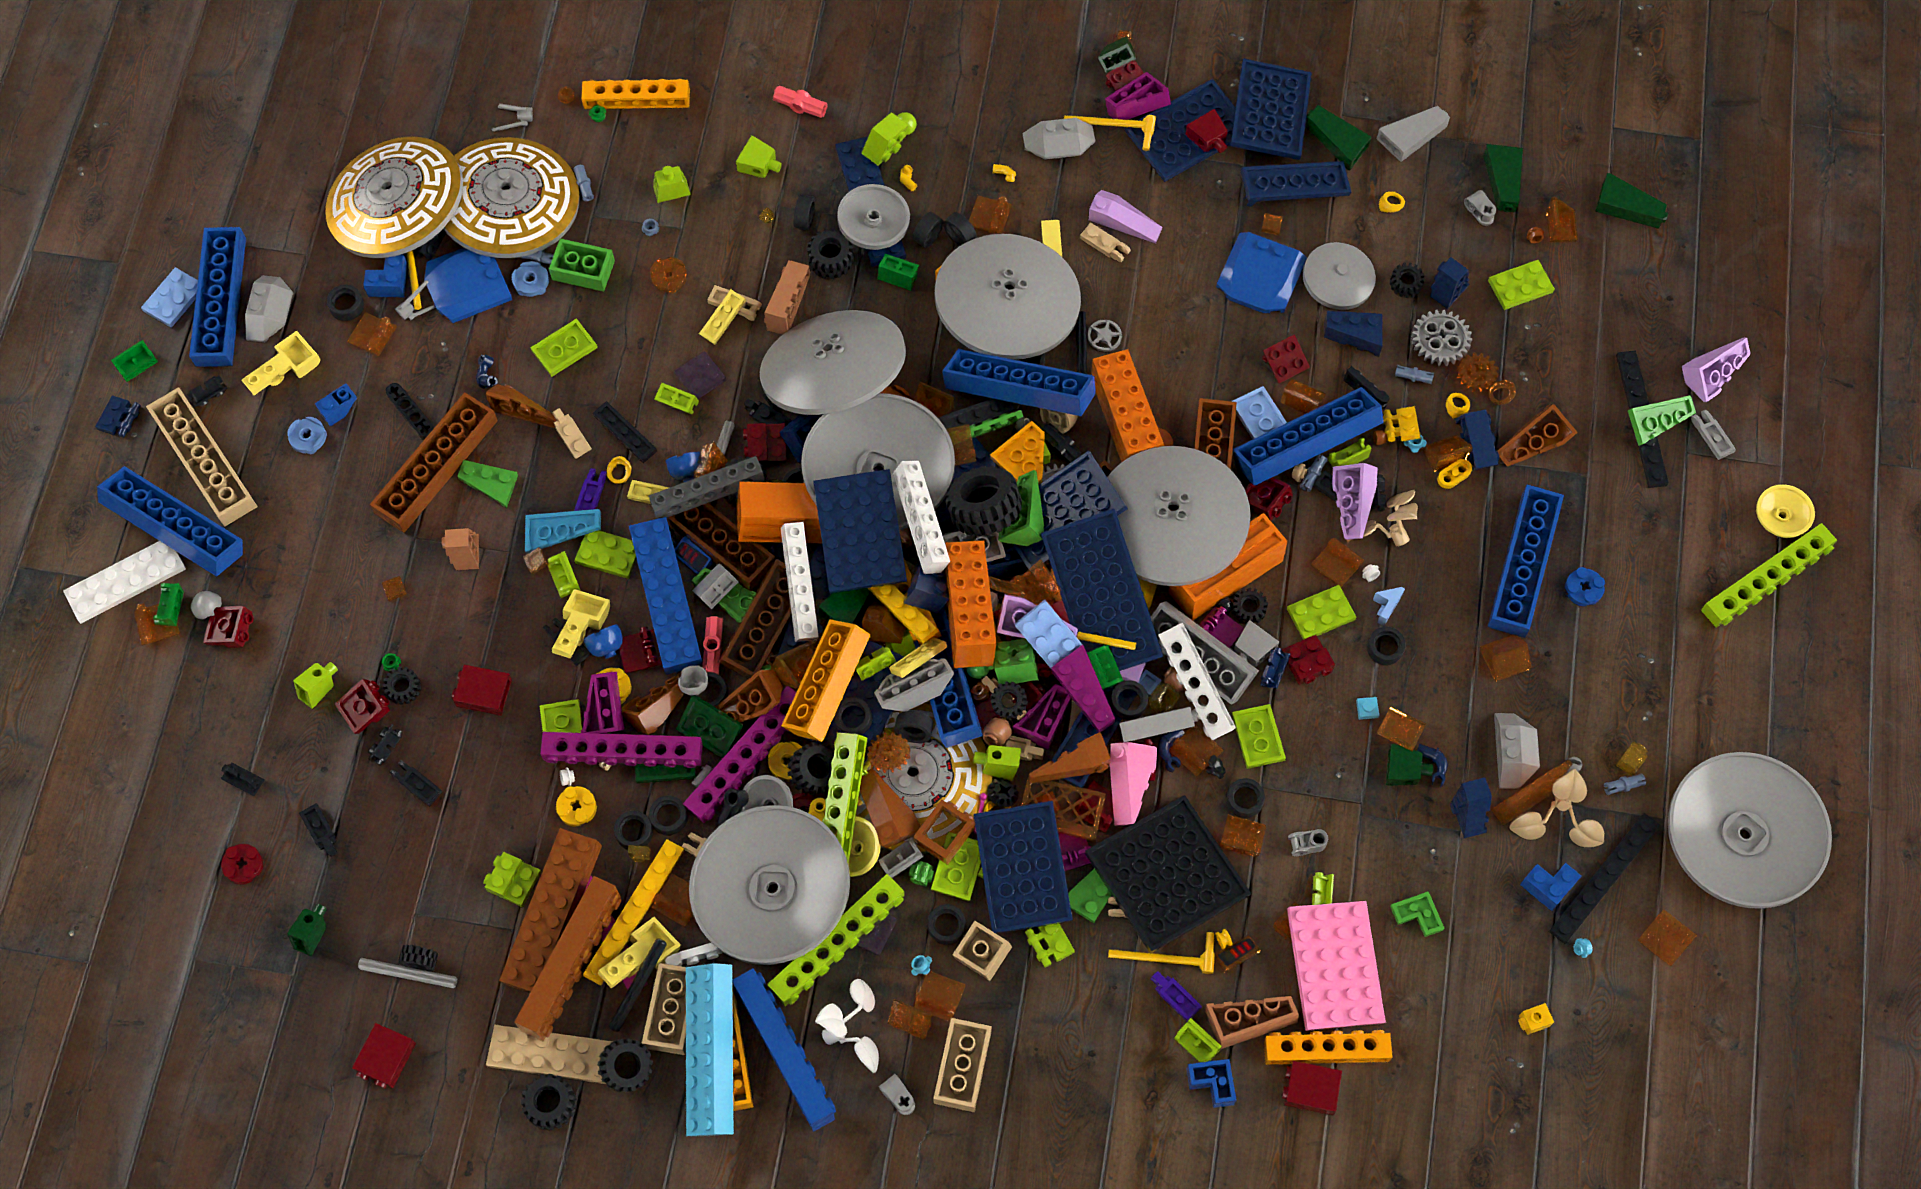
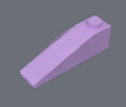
M1005 594L996 625L997 633L1025 638L1015 627V623L1037 605L1025 598ZM1064 621L1074 635L1077 636L1078 628Z

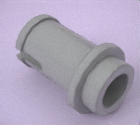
M709 765L702 766L701 772L692 782L696 788L713 770Z

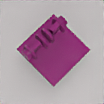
M1215 606L1199 626L1230 648L1240 637L1244 628L1225 614L1226 609L1220 606V608H1217Z
M1081 825L1058 832L1064 871L1091 863L1085 855V851L1091 848V846L1088 845Z

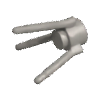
M499 104V109L517 111V119L521 120V122L492 128V131L527 126L528 122H532L533 119L532 108Z
M428 281L420 285L413 294L395 308L404 320L407 318L412 320L416 316L435 308L432 305L415 313L412 312L415 309L410 302L428 284Z

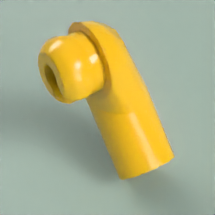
M905 165L900 172V182L910 191H914L917 184L911 180L913 169L910 165Z

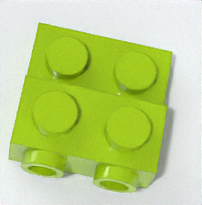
M503 852L501 856L498 855L493 863L495 868L492 874L488 873L484 879L485 889L487 892L523 907L541 874V870Z

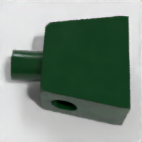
M1126 36L1106 45L1098 59L1107 73L1135 60L1136 56Z
M1391 744L1388 750L1386 785H1417L1421 775L1432 776L1433 764L1422 763V752Z
M316 904L312 911L303 909L291 926L287 935L294 950L309 956L313 955L326 929L323 916L327 909L324 906Z

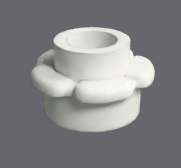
M1372 564L1366 566L1363 569V579L1366 578L1368 582L1376 579L1380 575L1379 567Z
M568 767L565 770H560L562 786H571V782H575L573 770L569 771Z

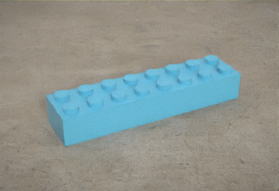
M706 964L686 967V1136L733 1134L732 965Z

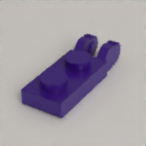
M590 468L574 511L594 510L597 508L607 476L606 471L600 473L598 482L593 481L596 469Z

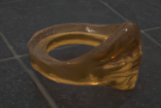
M1500 380L1489 390L1490 400L1498 405L1509 403L1516 394L1515 384L1509 380ZM1498 388H1507L1509 390L1508 397L1505 400L1495 399L1493 392Z

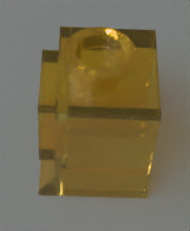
M1160 683L1148 698V705L1156 714L1168 712L1174 707L1180 695L1172 684Z
M1633 741L1616 766L1629 775L1634 776L1648 757L1646 755L1647 749Z

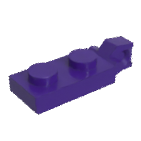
M1158 971L1152 976L1151 980L1157 985L1155 990L1186 1022L1202 1008L1174 978L1169 976L1164 978Z

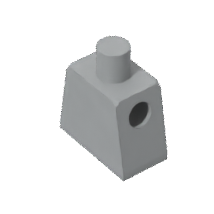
M1249 620L1233 651L1252 666L1257 667L1271 655V650H1274V647H1278L1279 641Z

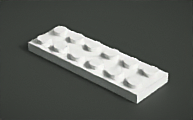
M158 541L63 590L77 620L81 624L186 570L177 551Z

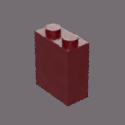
M464 664L463 669L458 673L457 688H454L452 692V700L456 707L502 716L512 683L509 673Z
M375 1023L352 1069L357 1072V1077L365 1081L370 1078L375 1080V1085L383 1089L386 1086L393 1088L416 1042L407 1036Z
M1292 1061L1291 1065L1287 1066L1285 1072L1288 1084L1287 1087H1283L1282 1099H1285L1284 1105L1334 1115L1337 1110L1342 1071Z

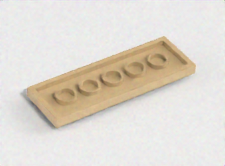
M494 1025L486 1066L540 1075L545 1074L547 1076L554 1074L556 1077L558 1075L562 1078L603 1083L601 1075L598 1074L599 1066L597 1064L600 1061V1053H603L604 1048L613 1041L551 1033L542 1042L521 1032L519 1028Z

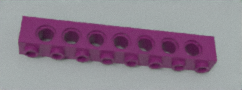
M788 685L781 693L780 703L755 721L683 803L686 809L703 823L711 820L720 805H724L725 792L729 789H738L746 775L749 776L754 771L755 765L766 758L768 750L779 743L785 731H789L781 726L786 716L782 712L790 707L796 691ZM772 723H778L776 728H769ZM759 738H765L764 742L760 744L756 743V741ZM752 752L749 758H743L745 753ZM733 767H739L736 773H730ZM720 782H726L723 788H717V785ZM707 797H712L711 802L704 803V800Z
M543 732L541 756L548 763L565 761L568 764L585 762L586 764L595 765L597 762H604L607 765L625 763L628 766L644 764L650 767L656 766V764H664L666 767L684 765L687 768L701 766L703 742L701 737ZM561 746H567L565 751H558ZM580 747H587L584 752H578ZM601 747L607 748L603 753L597 752ZM620 748H626L624 753H617ZM641 748H645V749H646V752H645V753H643V754H637V751H638L639 749H641ZM660 749L666 750L663 755L656 754ZM681 749L686 750L684 755H676L677 751Z

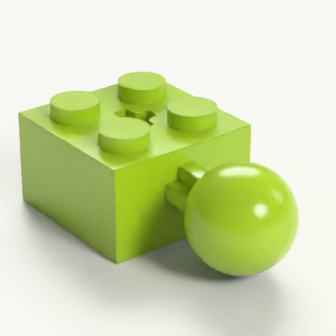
M891 112L872 128L862 154L876 165H880L883 161L887 162L892 153L896 154L901 148L900 142L905 136L913 133L916 129L915 117L907 112L900 113L897 116Z

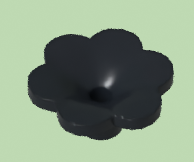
M1212 755L1210 760H1208L1209 766L1206 767V771L1208 774L1213 773V775L1222 779L1224 777L1223 774L1226 773L1220 758Z

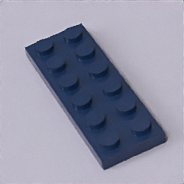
M1343 161L1242 167L1241 169L1248 202L1349 196L1351 193Z
M1115 686L1103 690L1110 708V698ZM1132 690L1120 692L1117 699L1119 706L1128 710L1138 693ZM1082 711L1052 759L1054 763L1063 752L1074 751L1078 747V743L1098 733ZM1113 711L1115 723L1101 732L1106 747L1119 727V723L1123 720L1116 716ZM1090 774L1062 778L1061 780L1082 790Z

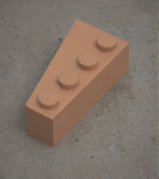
M789 260L787 265L783 267L781 278L765 310L764 323H766L767 331L783 335L791 329L810 277L809 265Z
M1291 996L1265 998L1258 1001L1245 1000V1002L1236 1003L1224 1002V1004L1215 1005L1210 1003L1206 1004L1205 1012L1216 1040L1222 1046L1221 1049L1296 1024L1299 1017Z

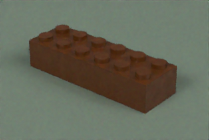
M709 503L667 518L668 525L682 537L686 536L706 553L715 564H721L742 586L751 592L764 579L772 563L775 561V556L759 543L738 542V527Z
M778 559L772 563L718 663L747 679L751 678L761 669L791 614L785 563Z

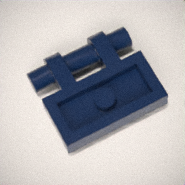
M112 395L95 427L99 431L115 435L117 429H119L117 435L124 438L126 433L130 432L134 418L138 417L141 405L134 402L133 406L129 408L131 403L128 400ZM127 415L125 421L122 422L124 416Z

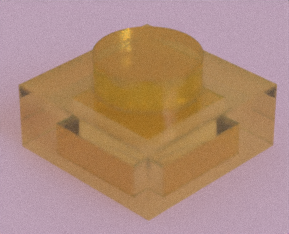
M628 846V855L633 861L644 862V860H650L651 851L648 846Z

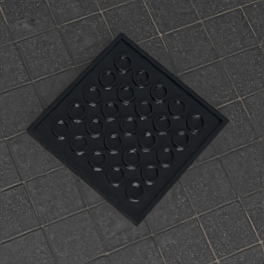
M1185 795L1085 851V855L1150 954L1251 895V892Z

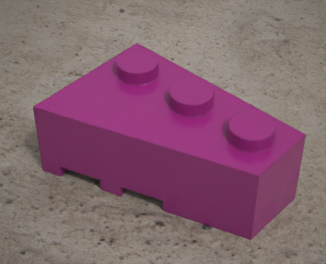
M1148 72L1105 98L1108 115L1113 119L1128 120L1171 104L1168 88Z
M617 672L591 675L587 696L588 702L584 712V724L581 733H606L624 730Z
M1055 684L1013 726V735L1029 739L1031 742L1036 743V745L1049 750L1072 702V698L1063 687Z

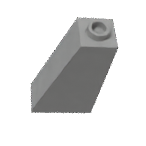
M1436 106L1381 127L1377 140L1402 162L1444 130L1448 125L1450 117L1446 111Z
M1190 706L1123 721L1119 724L1123 741L1128 742L1195 726L1194 722L1198 720L1196 711L1191 710Z

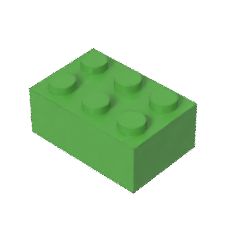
M560 239L549 271L554 281L604 292L615 260L610 249Z

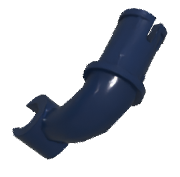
M481 354L478 364L480 366L476 375L477 384L483 389L493 387L498 383L496 377L487 375V370L492 366L494 358L486 354Z
M1183 729L1162 734L1158 743L1159 754L1166 762V769L1172 773L1175 769L1171 763H1174L1179 768L1181 761L1177 757L1171 756L1169 748L1172 747L1174 742L1184 736Z
M1419 744L1417 751L1423 753L1422 757L1433 760L1432 763L1435 762L1437 764V772L1433 774L1431 780L1432 785L1434 780L1439 777L1442 781L1440 787L1445 784V774L1448 768L1447 758L1439 748L1434 749Z

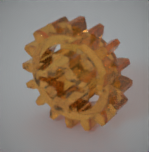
M1474 352L1472 357L1466 355L1465 359L1461 360L1457 369L1459 371L1457 377L1462 378L1461 384H1467L1466 389L1471 386L1474 392L1476 388L1483 392L1484 387L1490 389L1491 385L1495 384L1499 375L1497 373L1498 366H1494L1495 360L1489 361V355L1485 358L1483 353L1477 356Z
M884 732V737L877 735V741L871 740L872 746L867 748L869 752L867 756L871 766H875L877 771L882 768L883 773H886L888 769L892 773H894V768L901 770V764L907 765L906 759L911 757L909 753L911 750L907 739H903L901 734L896 737L894 732L890 736L886 732Z

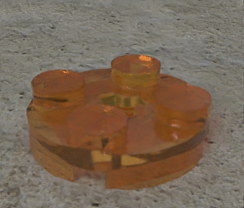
M667 257L668 259L664 260L661 258L651 267L652 283L661 291L675 293L685 284L687 270L684 263L675 257ZM672 272L671 277H666L665 273Z

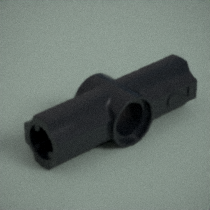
M1051 423L1046 424L1042 428L1045 433V442L1052 447V451L1059 459H1065L1070 464L1084 454L1077 448L1076 443L1068 435L1064 436Z

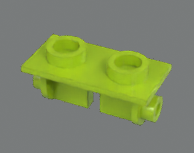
M888 646L871 653L874 657L871 660L869 656L859 660L855 670L862 681L896 662Z
M1321 872L1315 873V876H1313V890L1318 891V893L1312 894V905L1332 904L1334 874L1323 876Z

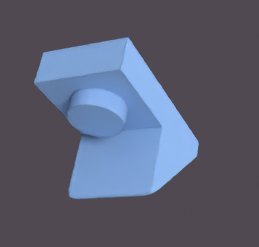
M1403 587L1375 593L1373 600L1382 605L1377 613L1380 616L1377 623L1382 626L1386 624L1405 589Z

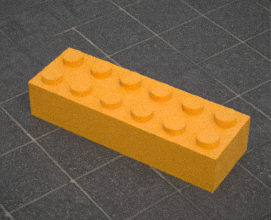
M829 620L784 718L782 727L797 736L823 742L855 668L859 663V659L870 637L869 633L856 624Z

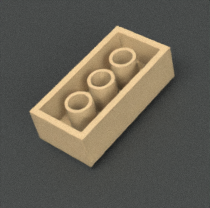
M663 963L658 965L642 1045H645L646 1049L681 1055L686 1054V967Z
M951 1018L934 1094V1104L975 1112L992 1026Z

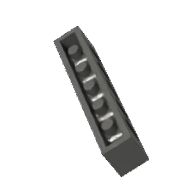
M754 456L649 495V500L656 519L668 518L738 492L739 482H765L764 475L757 457Z

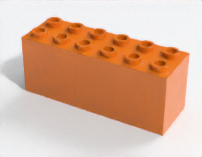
M1126 349L1092 359V375L1095 378L1096 395L1121 462L1141 451L1164 446L1129 350Z
M739 482L736 506L738 542L782 543L781 527L786 523L803 522L806 543H822L817 506L811 499L805 483Z
M1263 513L1250 522L1245 544L1238 556L1227 568L1202 582L1184 586H1169V594L1193 621L1215 607L1224 598L1230 597L1283 562L1287 540Z
M984 540L945 542L950 559L949 564L945 567L949 593L947 611L954 668L993 666L996 636Z

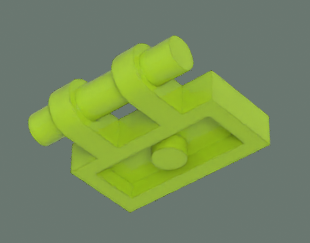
M1059 923L1037 927L1040 933L1036 935L1032 928L1025 931L1029 945L1033 946L1037 953L1038 961H1041L1044 967L1052 964L1048 958L1052 955L1056 962L1075 953ZM1045 940L1049 949L1044 950L1040 941Z

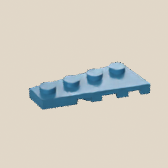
M594 509L526 515L525 552H534L601 530V511Z

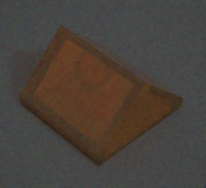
M1552 197L1546 210L1549 241L1577 242L1575 210L1558 198Z
M1292 379L1284 388L1280 403L1307 414L1320 407L1326 393Z
M919 383L913 401L926 407L937 418L953 412V395L925 383Z
M1457 435L1422 447L1433 472L1445 469L1459 459L1468 460L1473 449L1471 444Z
M1511 635L1479 647L1495 682L1532 668L1528 645L1517 635Z
M1390 706L1377 734L1413 751L1426 723Z

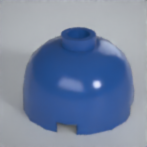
M701 452L684 453L683 456H673L665 460L668 472L672 478L683 480L684 482L695 479V477L702 473L704 468Z
M616 624L585 637L583 641L587 650L593 656H605V659L616 655L615 651L621 647L623 637L619 626Z

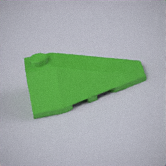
M1035 470L1018 478L1017 486L1022 499V509L1017 519L1012 521L1009 527H1004L999 532L998 540L1000 542L1029 546L1043 540L1041 533L1044 532V520L1037 472Z

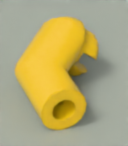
M993 165V173L1006 175L1005 180L1008 182L1015 181L1016 172L1009 166Z

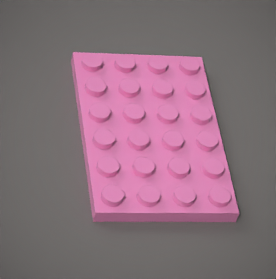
M1359 901L1287 908L1305 1031L1386 1023L1367 902Z

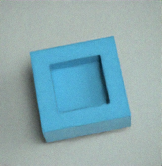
M1377 697L1358 698L1356 700L1359 719L1379 718Z

